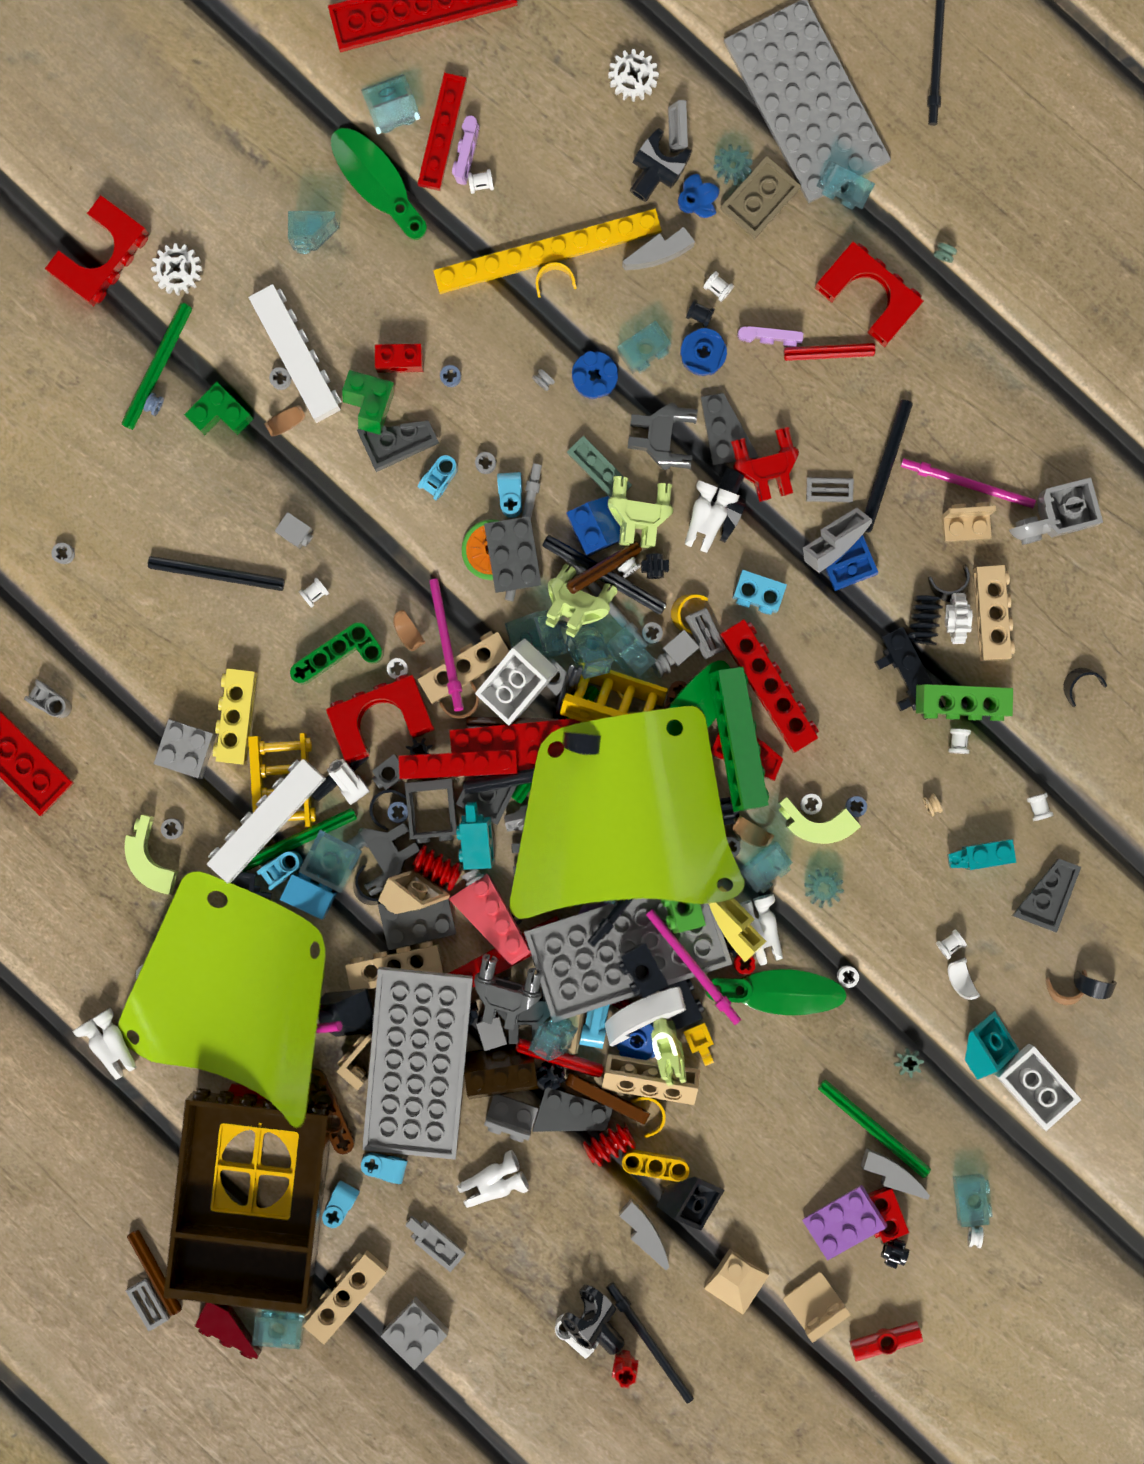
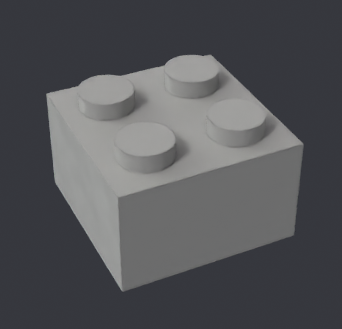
M168 719L154 764L203 779L217 735Z
M415 1297L382 1331L381 1337L415 1370L448 1336L449 1329Z

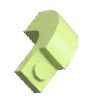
M787 797L778 803L781 807L778 811L786 820L792 819V822L786 828L795 836L808 842L819 844L838 842L849 837L861 827L847 809H842L826 822L814 823L807 820Z
M141 815L140 819H136L134 825L136 836L126 835L125 856L128 866L133 875L146 887L160 893L173 894L179 871L161 867L152 860L148 851V840L154 817Z

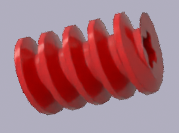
M423 845L412 865H415L414 872L418 874L423 869L424 878L432 874L431 882L434 883L440 878L439 886L443 887L448 883L447 890L451 891L463 872V869L459 871L460 863L457 862L455 865L450 866V858L442 862L443 854L435 858V850L432 849L429 853H426L427 846Z
M616 1124V1133L609 1128L608 1137L599 1133V1142L592 1137L591 1146L585 1141L583 1142V1146L593 1165L595 1162L598 1166H603L602 1158L607 1162H611V1154L618 1158L619 1149L625 1154L628 1153L627 1145L632 1149L636 1148V1143L626 1124L625 1128Z

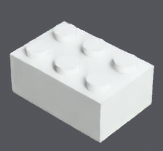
M523 639L510 650L475 694L504 722L510 725L523 714L559 670L526 639Z
M1031 1044L1026 1045L994 1074L1033 1120L1045 1131L1081 1101L1079 1096Z

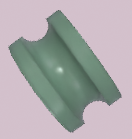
M938 243V251H935L933 255L941 261L952 263L954 260L952 256L956 255L957 250L948 244Z

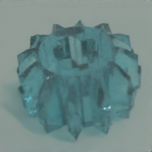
M731 144L728 145V152L721 148L719 150L720 155H715L714 157L716 164L713 165V170L719 171L716 176L718 179L725 177V184H728L729 179H732L733 184L737 185L738 178L744 182L746 179L745 174H751L752 169L748 166L752 165L753 161L747 158L749 155L748 151L741 153L742 147L740 145L737 146L736 150H733ZM731 161L736 162L734 168L729 167Z
M828 868L824 869L823 876L821 871L816 869L815 874L817 878L811 874L807 876L813 881L812 884L804 883V887L811 888L810 891L805 892V896L814 895L810 903L814 904L819 899L818 907L823 908L825 900L828 907H832L831 898L837 902L840 901V898L835 895L836 892L844 893V889L837 888V885H841L843 880L834 881L838 873L833 872L829 877ZM821 882L829 884V889H826L828 893L824 894V892L818 891V886L821 887L819 885Z

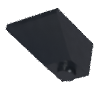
M367 988L324 993L320 998L319 1023L341 1022V1031L329 1032L335 1037L372 1033L374 1010Z
M694 1176L668 1185L656 1206L674 1220L702 1230L725 1190Z

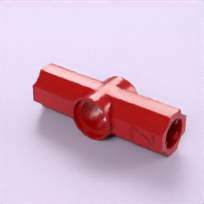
M914 1321L890 1329L882 1328L876 1333L853 1339L849 1342L855 1362L881 1354L889 1355L898 1349L922 1343L923 1337L918 1322ZM889 1336L892 1338L890 1345H881L880 1342L884 1337Z
M622 1350L619 1354L615 1355L612 1378L619 1382L620 1387L629 1388L630 1385L636 1382L639 1360L632 1357L628 1350Z

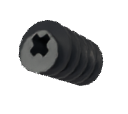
M929 595L914 597V601L919 604L914 605L912 609L918 612V614L911 615V619L917 623L910 624L909 627L915 632L908 634V637L914 640L913 642L937 645L936 642L931 640V637L938 636V633L932 631V629L940 627V624L934 622V619L941 618V615L936 613L935 610L943 609V606L937 603L938 600H943V598Z

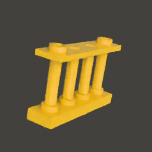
M579 660V665L583 667L580 681L574 696L566 693L560 715L581 722L628 714L633 697L646 701L643 712L653 711L655 704L663 706L668 689L594 665L590 662ZM589 682L602 686L596 703L583 699ZM611 690L620 691L624 694L619 710L605 706Z
M300 733V741L265 743L261 741L259 736L248 737L253 813L258 808L257 802L265 794L269 796L274 791V789L268 790L267 787H264L263 778H267L269 775L290 773L288 769L291 765L266 766V764H262V755H265V752L301 750V760L305 759L309 762L308 752H312L311 738H307L306 733ZM311 796L304 802V811H296L288 821L305 820V827L313 826L312 822L316 821V809L311 807Z

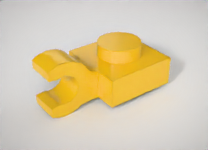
M705 1022L683 1031L692 1054L699 1051L705 1066L714 1063L708 1047L714 1045Z

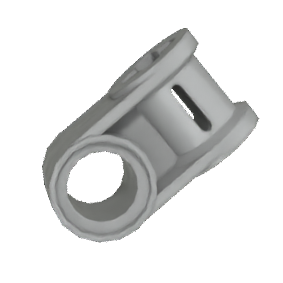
M36 679L35 687L29 696H25L24 700L50 716L57 718L67 717L71 712L70 702L55 692L54 689ZM61 701L63 708L59 713H56L54 705Z

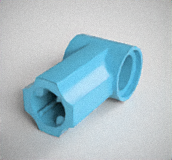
M609 1005L587 1012L586 1022L582 1028L580 1045L603 1049L606 1035L604 1024L607 1020Z

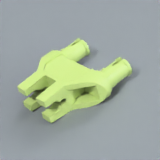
M614 476L612 497L608 499V507L620 525L619 545L628 546L630 543H634L636 528L642 529L641 548L650 549L651 546L654 547L656 544L657 527L673 513L674 508L670 505L672 485L667 484L666 486V483L657 484V500L655 504L631 501L626 498L628 478L623 477L621 479L622 476Z
M565 564L558 576L550 579L548 582V592L552 606L547 613L546 625L554 628L563 615L570 619L567 623L568 629L566 634L575 637L582 625L598 621L609 613V604L618 591L613 585L608 590L610 584H605L598 597H594L581 590L571 594L566 588V584L575 576L576 570L571 566L567 571L569 565Z
M660 1018L653 1022L654 1030L651 1033V1038L661 1078L666 1081L668 1086L673 1085L671 1077L674 1068L676 1077H679L680 1082L684 1083L686 1082L682 1042L677 1039L674 1022L667 1021L666 1018Z

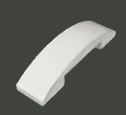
M675 987L655 993L615 1013L604 1024L609 1046H614L630 1038V1033L660 1018L668 1019L686 1010L681 989Z

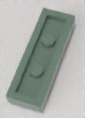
M582 436L567 451V454L609 497H612L613 477L622 476L621 479H623L624 476ZM627 481L628 491L632 487V484L629 481Z

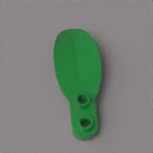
M346 128L336 130L331 136L332 152L342 173L352 187L373 207L389 214L408 238L412 240L423 238L427 231L426 222L408 201L403 181L388 157L377 145L357 131ZM398 205L404 206L405 209L402 213L396 211ZM413 223L419 225L417 231L411 230L410 227Z
M723 660L707 665L681 690L669 708L683 706L698 708L703 712L708 728L716 719L708 674L717 670L731 669L729 665ZM671 720L667 723L666 729L670 735L678 736L683 731V725L678 720Z
M773 969L756 972L740 979H710L714 985H719V992L723 997L726 996L730 1002L743 1003L755 1010L776 1015H808L829 1011L842 1005L847 997L845 989L835 981L801 970ZM742 986L743 992L738 995L736 988ZM705 989V994H706V996H707L709 999H711V1000L714 1001V999L710 996V994H709V993L706 991V989Z

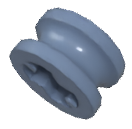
M447 365L442 368L440 379L447 387H455L461 381V372L454 365ZM449 370H453L454 374L457 373V377L453 378V382H448L449 380L444 378L445 375H448Z
M152 392L145 402L144 411H151V415L156 416L163 405L164 398L161 396L158 398Z
M854 796L846 801L845 809L853 817H860L865 814L867 803L862 797ZM852 801L856 803L861 802L862 807L860 808L862 810L859 813L851 811L850 807L853 805L850 804Z
M402 802L391 804L388 808L390 820L396 823L405 821L408 818L407 805ZM395 806H398V808L402 806L404 808L402 812L403 818L399 819V816L397 818L393 817L395 812L393 808Z

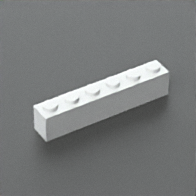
M272 284L249 296V300L315 422L318 423L340 411L338 404L341 403V400L335 390L330 391L327 383L331 381L325 370L319 371L316 363L320 361L313 349L308 350L305 343L309 340L303 329L297 330L294 323L298 320L292 309L287 311L283 304L287 299L281 288L276 290Z
M302 759L300 762L296 760L289 767L288 771L290 773L285 779L279 778L272 786L274 791L269 796L265 794L257 802L258 808L253 814L247 813L240 821L242 826L237 831L233 829L225 837L226 843L221 849L216 847L208 856L211 860L207 865L225 882L231 883L324 782L326 778L307 760Z

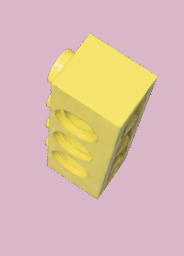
M227 669L226 674H222L221 687H224L223 697L220 696L218 710H221V720L216 722L215 731L219 736L218 743H214L213 757H216V762L247 765L248 737L251 734L258 675L256 672ZM240 687L243 695L239 700H234L232 698V691ZM237 710L240 714V719L236 723H231L229 714ZM234 733L237 736V743L230 747L226 743V738L229 734Z

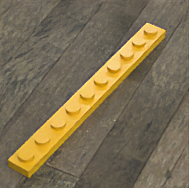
M655 208L435 269L433 272L439 293L443 294L659 234L662 230Z

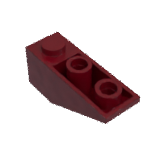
M206 1303L195 1324L198 1332L207 1337L212 1335L219 1339V1343L227 1348L234 1347L240 1350V1354L248 1359H257L261 1349L234 1309L229 1305Z

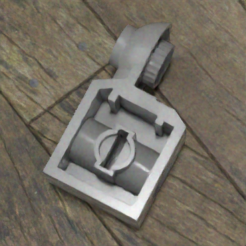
M1091 477L1048 488L1039 493L1037 504L1041 520L1038 521L1036 516L1015 522L1016 527L1010 529L1009 532L1013 537L1021 540L1022 545L1042 540L1041 535L1048 534L1053 538L1096 527L1103 523Z

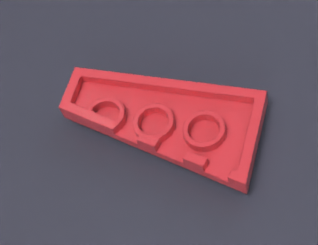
M488 874L449 898L458 910L510 964L513 965L531 953L527 942Z

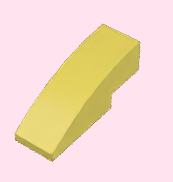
M723 886L718 888L722 892H727ZM734 898L723 902L709 903L714 918L725 938L745 962L767 942L750 925L755 919Z

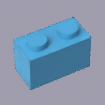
M299 872L298 875L292 874L280 900L321 920L325 919L337 894L332 892L333 887L323 882H320L319 885L311 882L312 877L302 872Z

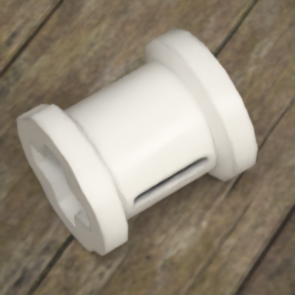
M487 169L484 173H468L471 194L477 190L488 188L494 190L491 169Z
M715 271L706 281L703 288L712 291L719 297L718 300L722 302L731 292L734 285L726 283L718 276L719 273Z
M317 577L314 579V583L305 590L298 591L311 608L319 598L329 594Z
M950 729L952 740L951 748L948 749V752L969 754L967 745L968 735L971 734V730Z
M1047 793L1027 798V802L1031 804L1033 810V821L1054 816L1053 812L1049 810L1046 800L1048 797Z
M953 930L952 934L943 941L936 942V945L948 960L954 952L961 947L965 948L967 946L957 930Z

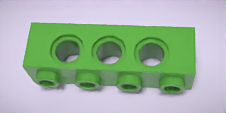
M917 685L916 714H924V718L937 719L938 714L946 715V719H960V715L968 716V720H982V716H990V721H1004V717L1013 716V688ZM941 696L945 699L946 702L944 708H942L939 705V699ZM963 697L968 702L966 709H964L961 705V700ZM985 698L990 703L988 710L983 705Z
M660 899L662 905L667 909L668 916H666V922L673 934L706 926L700 904L683 902L685 904V911L681 914L677 910V903L679 901Z

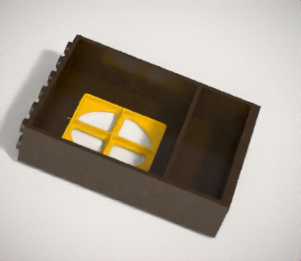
M197 1088V1091H193L185 1099L163 1298L306 1314L312 1300L333 1107H329L325 1102H314L313 1105L307 1104L304 1121L301 1126L295 1128L269 1100L257 1098L258 1095L256 1094L234 1096V1092L220 1091V1094L211 1093L210 1089ZM246 1130L254 1131L253 1160L250 1164L223 1160L222 1154L227 1144L236 1135ZM265 1133L275 1134L285 1144L291 1158L290 1168L265 1166L261 1163ZM222 1170L250 1174L247 1205H238L228 1196L220 1177ZM260 1175L287 1177L289 1179V1186L283 1196L271 1206L266 1208L258 1207L256 1202Z

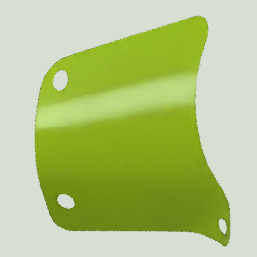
M683 706L597 719L560 728L552 732L544 740L539 748L510 897V910L515 917L524 919L563 907L624 899H663L694 904H709L733 899L742 892L745 880L741 875L727 841L706 718L701 710L694 706ZM678 720L682 723L683 731L680 735L672 736L667 732L666 726L669 721ZM564 732L601 736L600 750L597 755L578 754L564 747L563 754L553 758L548 755L547 751L552 742H562ZM721 878H728L733 882V888L727 892H722L718 889L717 882Z
M200 871L187 874L180 882L120 1017L118 1028L122 1033L125 1044L135 1053L151 1062L196 1068L240 1083L269 1100L282 1112L292 1126L295 1128L301 1126L306 1114L324 972L325 945L322 934L308 920L260 895ZM212 891L224 893L228 899L226 906L222 908L213 907L207 900L208 894ZM313 942H317L320 946V954L316 959L312 958L310 954ZM133 1030L138 1034V1044L135 1045L129 1041L127 1031Z

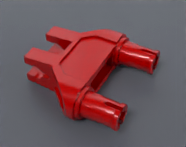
M789 427L775 430L780 447L779 453L754 460L749 458L745 438L731 441L736 459L735 465H733L734 470L744 475L745 479L755 485L759 502L772 499L768 480L776 479L780 497L793 493L789 474L797 460L799 450L793 446Z

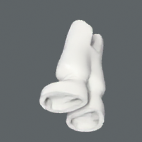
M698 480L696 487L701 496L695 501L685 545L692 547L697 537V532L703 533L706 536L703 538L700 551L707 553L727 516V505L737 502L739 495L720 488L717 500L712 506V498L718 487Z
M774 894L753 899L759 918H756L754 915L751 900L739 903L755 919L750 925L767 941L755 953L759 964H767L766 953L763 948L771 946V951L776 961L783 959L776 917L769 909L775 902Z
M109 1008L73 1030V1033L77 1037L87 1036L89 1038L88 1045L117 1080L123 1076L122 1069L117 1060L120 1059L128 1071L134 1070L137 1066L125 1044L120 1029L112 1023L114 1012ZM97 1026L102 1028L103 1034L100 1033Z
M513 1150L505 1153L502 1164H491L478 1174L457 1185L459 1193L468 1191L475 1186L479 1190L478 1194L472 1195L463 1201L466 1208L506 1197L513 1189L522 1193L530 1190L527 1179L522 1171L506 1180L503 1179V1176L520 1169L518 1159Z

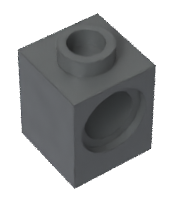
M395 754L372 770L375 775L372 779L380 789L384 787L388 790L402 780L399 779V758ZM387 767H392L395 770V776L392 780H386L383 777V771Z

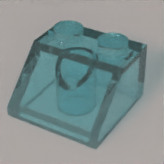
M404 74L361 90L377 134L391 132L396 127L410 125L421 118L413 93Z
M288 211V241L292 249L297 250L299 254H309L310 251H317L340 228L335 212Z
M549 610L534 612L505 623L511 648L523 639H526L547 660L567 653L560 626L556 624L553 628L546 625Z
M320 830L299 872L342 893L356 868L362 850Z
M772 841L768 847L761 850L739 870L744 880L756 893L759 891L764 893L773 885L771 881L775 877L779 876L782 878L791 870L789 866L793 862L778 842Z

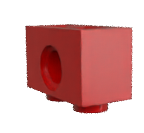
M375 344V369L377 373L423 372L422 344Z

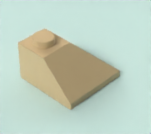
M415 869L388 878L378 901L388 911L398 914L422 909L448 899L450 894L436 883L431 882L428 877L424 878L422 872L416 874L414 872Z
M729 1249L704 1289L741 1314H744L769 1274Z

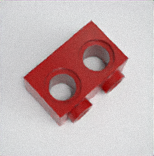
M885 1186L868 1193L873 1203L879 1198L885 1199V1206L882 1209H878L885 1222L889 1220L894 1222L892 1230H881L874 1234L875 1238L879 1237L885 1243L909 1234L893 1189Z

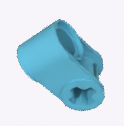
M448 455L439 457L431 469L423 476L417 487L429 492L434 496L433 499L437 501L458 471L456 461ZM445 461H450L453 464L452 470L448 473L441 471V465Z
M521 472L498 473L497 482L500 507L506 517L515 518L522 512ZM510 501L517 505L513 507L512 511H509L508 507H506Z
M296 851L285 852L264 865L257 873L263 876L269 885L268 889L271 891L284 882L287 877L299 870L303 863L302 856ZM288 855L293 856L296 860L293 868H289L285 863Z
M370 1152L363 1157L361 1169L367 1176L379 1178L390 1183L402 1184L408 1161L395 1156ZM375 1159V1164L378 1166H374L373 1170L368 1169L369 1165L365 1164V1162Z
M340 1180L323 1212L322 1220L324 1224L329 1228L340 1226L348 1211L351 1210L360 1191ZM333 1211H337V1217L340 1219L335 1218L334 1221H331L328 1212L333 1213Z

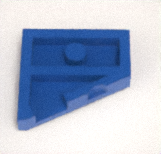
M863 535L839 559L826 568L834 591L878 575L877 567Z

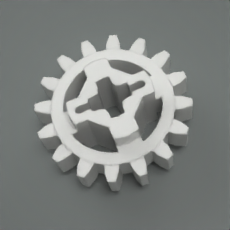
M632 49L630 55L623 51V58L615 57L617 64H610L612 71L609 72L608 78L613 79L610 82V87H616V95L623 93V100L631 96L632 102H635L636 96L644 100L645 92L648 95L652 94L651 87L656 88L657 81L654 79L658 78L659 72L655 71L657 69L656 63L650 64L652 61L651 55L645 58L643 50L637 55L635 49ZM624 65L625 70L618 75L620 68ZM630 70L631 72H633L634 75H637V81L632 75H630ZM649 75L647 83L643 86V79L647 78V76Z
M174 243L173 249L166 245V252L163 253L158 250L157 253L160 258H153L152 260L156 264L155 267H151V271L156 273L153 279L155 282H159L158 286L160 289L166 287L168 294H171L173 290L177 296L180 295L181 290L188 294V287L196 288L197 286L194 281H201L202 279L197 274V272L203 271V268L197 265L201 260L199 257H195L196 253L193 249L188 252L186 245H183L181 249H179L177 243ZM165 264V265H166V271L162 274V268H163V265ZM192 265V271L189 275L188 268ZM176 266L180 268L181 271H174L173 268ZM175 281H183L182 283L174 284Z
M953 593L950 605H946L945 627L947 632H950L953 644L966 643L967 632L972 630L973 614L970 605H967L965 593Z

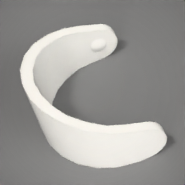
M963 958L950 963L948 966V976L955 991L967 1000L980 997L966 967L967 959Z

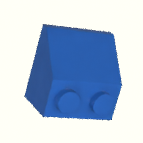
M609 496L587 502L566 512L568 521L587 557L619 542L620 525L609 510Z

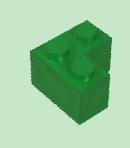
M349 370L342 389L343 403L361 407L358 414V429L381 435L394 396V382Z
M218 382L184 414L204 435L220 420L238 435L253 420L252 416Z

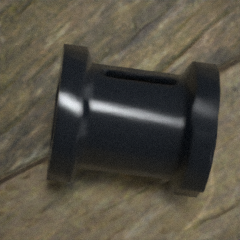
M694 299L686 319L692 318L703 324V327L707 328L715 308L709 309L700 305L698 300Z

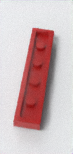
M444 72L417 183L420 187L441 191L467 77Z
M516 750L398 756L399 779L517 774Z

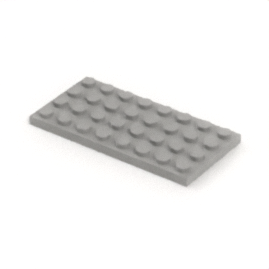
M800 0L724 39V44L794 178L801 185V191L808 204L891 161L807 0Z
M633 899L615 921L613 929L609 934L605 933L595 947L588 944L587 940L598 928L597 924L602 918H606L619 901L524 932L536 972L538 969L543 972L540 985L553 1023L634 997L635 995L629 986L632 981L628 974L623 975L617 963L620 962L618 956L641 943H646L669 985L695 977L646 916V913L653 908L667 925V909L662 905L660 899ZM683 902L677 903L679 913L683 914L685 911V904ZM700 904L706 926L675 933L674 935L703 972L707 973L731 965L732 961L723 933L714 918L709 904ZM639 965L635 970V974L639 979L644 978L647 974V969L644 965Z
M386 967L378 968L362 1150L456 1160L473 976Z

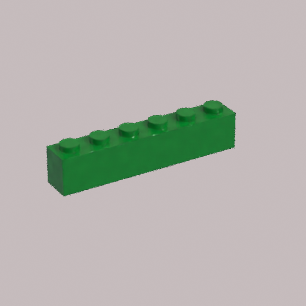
M743 667L717 670L708 675L733 811L738 812L768 806L769 792L765 786V770L760 760L761 749L755 733L756 723L751 711L752 700L747 690V675L744 673Z

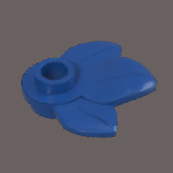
M693 174L683 183V192L678 197V206L685 213L694 212L702 218L711 217L716 214V210L711 203L717 199L720 189L712 183H702L700 175ZM686 198L691 199L693 203H689Z

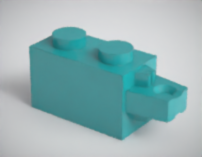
M467 802L465 805L466 815L461 816L462 821L456 829L457 839L461 840L462 847L459 849V861L463 862L464 870L492 868L495 863L491 817H483V814H478L477 802Z
M1013 839L963 846L962 850L947 854L949 868L975 870L1017 863Z

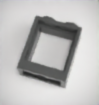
M453 779L405 783L410 839H416V843L430 842V837H439V841L453 840V835H457ZM447 789L451 830L417 833L413 792Z

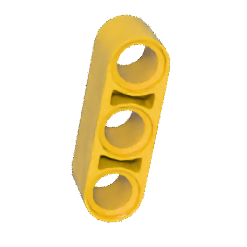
M634 1149L628 1150V1153H624L622 1156L623 1169L630 1174L676 1182L685 1180L689 1176L687 1161L681 1157ZM628 1157H637L639 1160L638 1164L635 1167H629L625 1163ZM659 1160L662 1163L661 1168L658 1171L651 1170L649 1168L651 1161ZM676 1164L685 1166L684 1172L680 1175L672 1172V1168Z

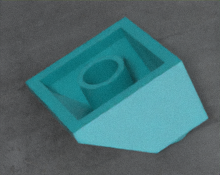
M995 1011L991 1012L969 1032L965 1061L977 1080L998 1072L1020 1051Z

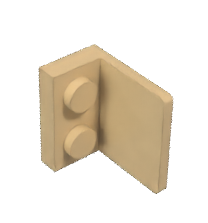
M989 502L976 503L975 506L966 508V504L952 505V508H948L942 514L944 542L991 539L990 515L996 511V506H990Z
M372 1033L368 1036L363 1034L353 1045L356 1050L352 1054L348 1051L337 1063L340 1068L336 1072L357 1091L368 1078L365 1076L366 1071L358 1064L353 1066L351 1062L372 1039Z
M820 1271L783 1297L784 1302L804 1328L812 1343L851 1315Z

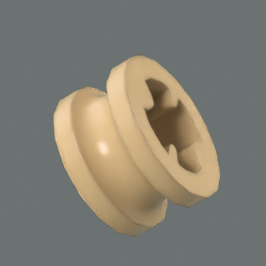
M934 793L930 795V798H923L924 805L931 817L935 816L936 812H943Z

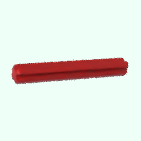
M874 343L786 347L783 354L785 361L872 357L875 355L876 350Z
M519 1039L516 1045L519 1053L597 1078L601 1077L604 1070L602 1064L525 1039Z

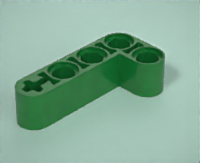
M354 623L291 667L290 676L292 680L299 684H307L356 650L370 664L379 663L383 659L384 651L367 626L362 623ZM357 628L365 630V636L361 640L354 639L353 633ZM338 641H344L346 644V649L342 653H336L334 650V646ZM370 647H376L379 651L375 659H369L366 655ZM324 654L326 655L327 662L324 666L319 667L316 665L315 659L318 655ZM307 662H310L311 666L316 669L314 673L311 669L306 671L304 679L301 677L297 678L299 668L306 670L310 667L307 665Z

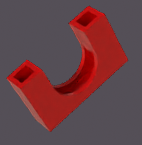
M101 195L87 214L113 237L114 251L109 261L98 268H84L58 250L45 267V270L93 307L96 303L99 304L106 296L105 291L110 285H114L118 281L121 270L124 266L127 267L134 259V253L138 248L141 249L147 243V236L149 235L142 225Z
M853 241L817 282L815 289L833 303L846 286L856 279L870 278L880 283L887 294V308L869 329L868 334L883 347H886L919 309L924 300L921 299L922 295L916 289H909L903 284L904 280L898 274L890 273L883 261L871 257L864 245L856 244Z
M401 675L393 683L388 685L387 683L378 684L370 692H358L352 695V699L345 702L343 700L335 701L326 709L344 760L348 764L370 756L361 733V720L365 712L374 705L388 703L398 707L413 738L435 730L413 675Z

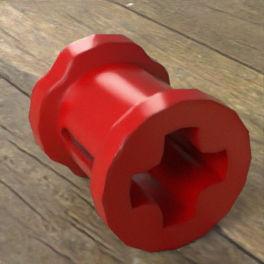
M736 955L733 962L734 968L741 974L752 973L756 967L753 956L748 961L750 967L748 969L745 967L740 969L741 963L739 961L742 958Z

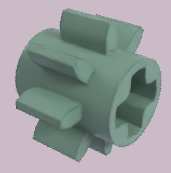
M905 1048L904 1054L896 1053L899 1060L894 1065L901 1067L899 1070L900 1075H903L906 1071L908 1076L912 1078L913 1072H922L919 1069V1064L924 1063V1060L916 1058L919 1055L917 1050L911 1054L910 1050ZM908 1057L914 1061V1063L910 1064V1068L904 1065Z

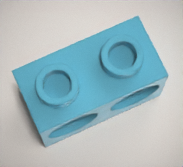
M742 570L733 599L737 600L736 604L749 608L751 604L759 607V612L771 615L772 612H778L787 584ZM750 584L754 588L753 595H744L741 590L742 586ZM765 592H773L776 596V601L774 603H767L764 600Z

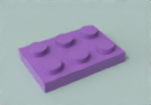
M862 1185L809 1214L802 1220L827 1261L887 1227L885 1220Z

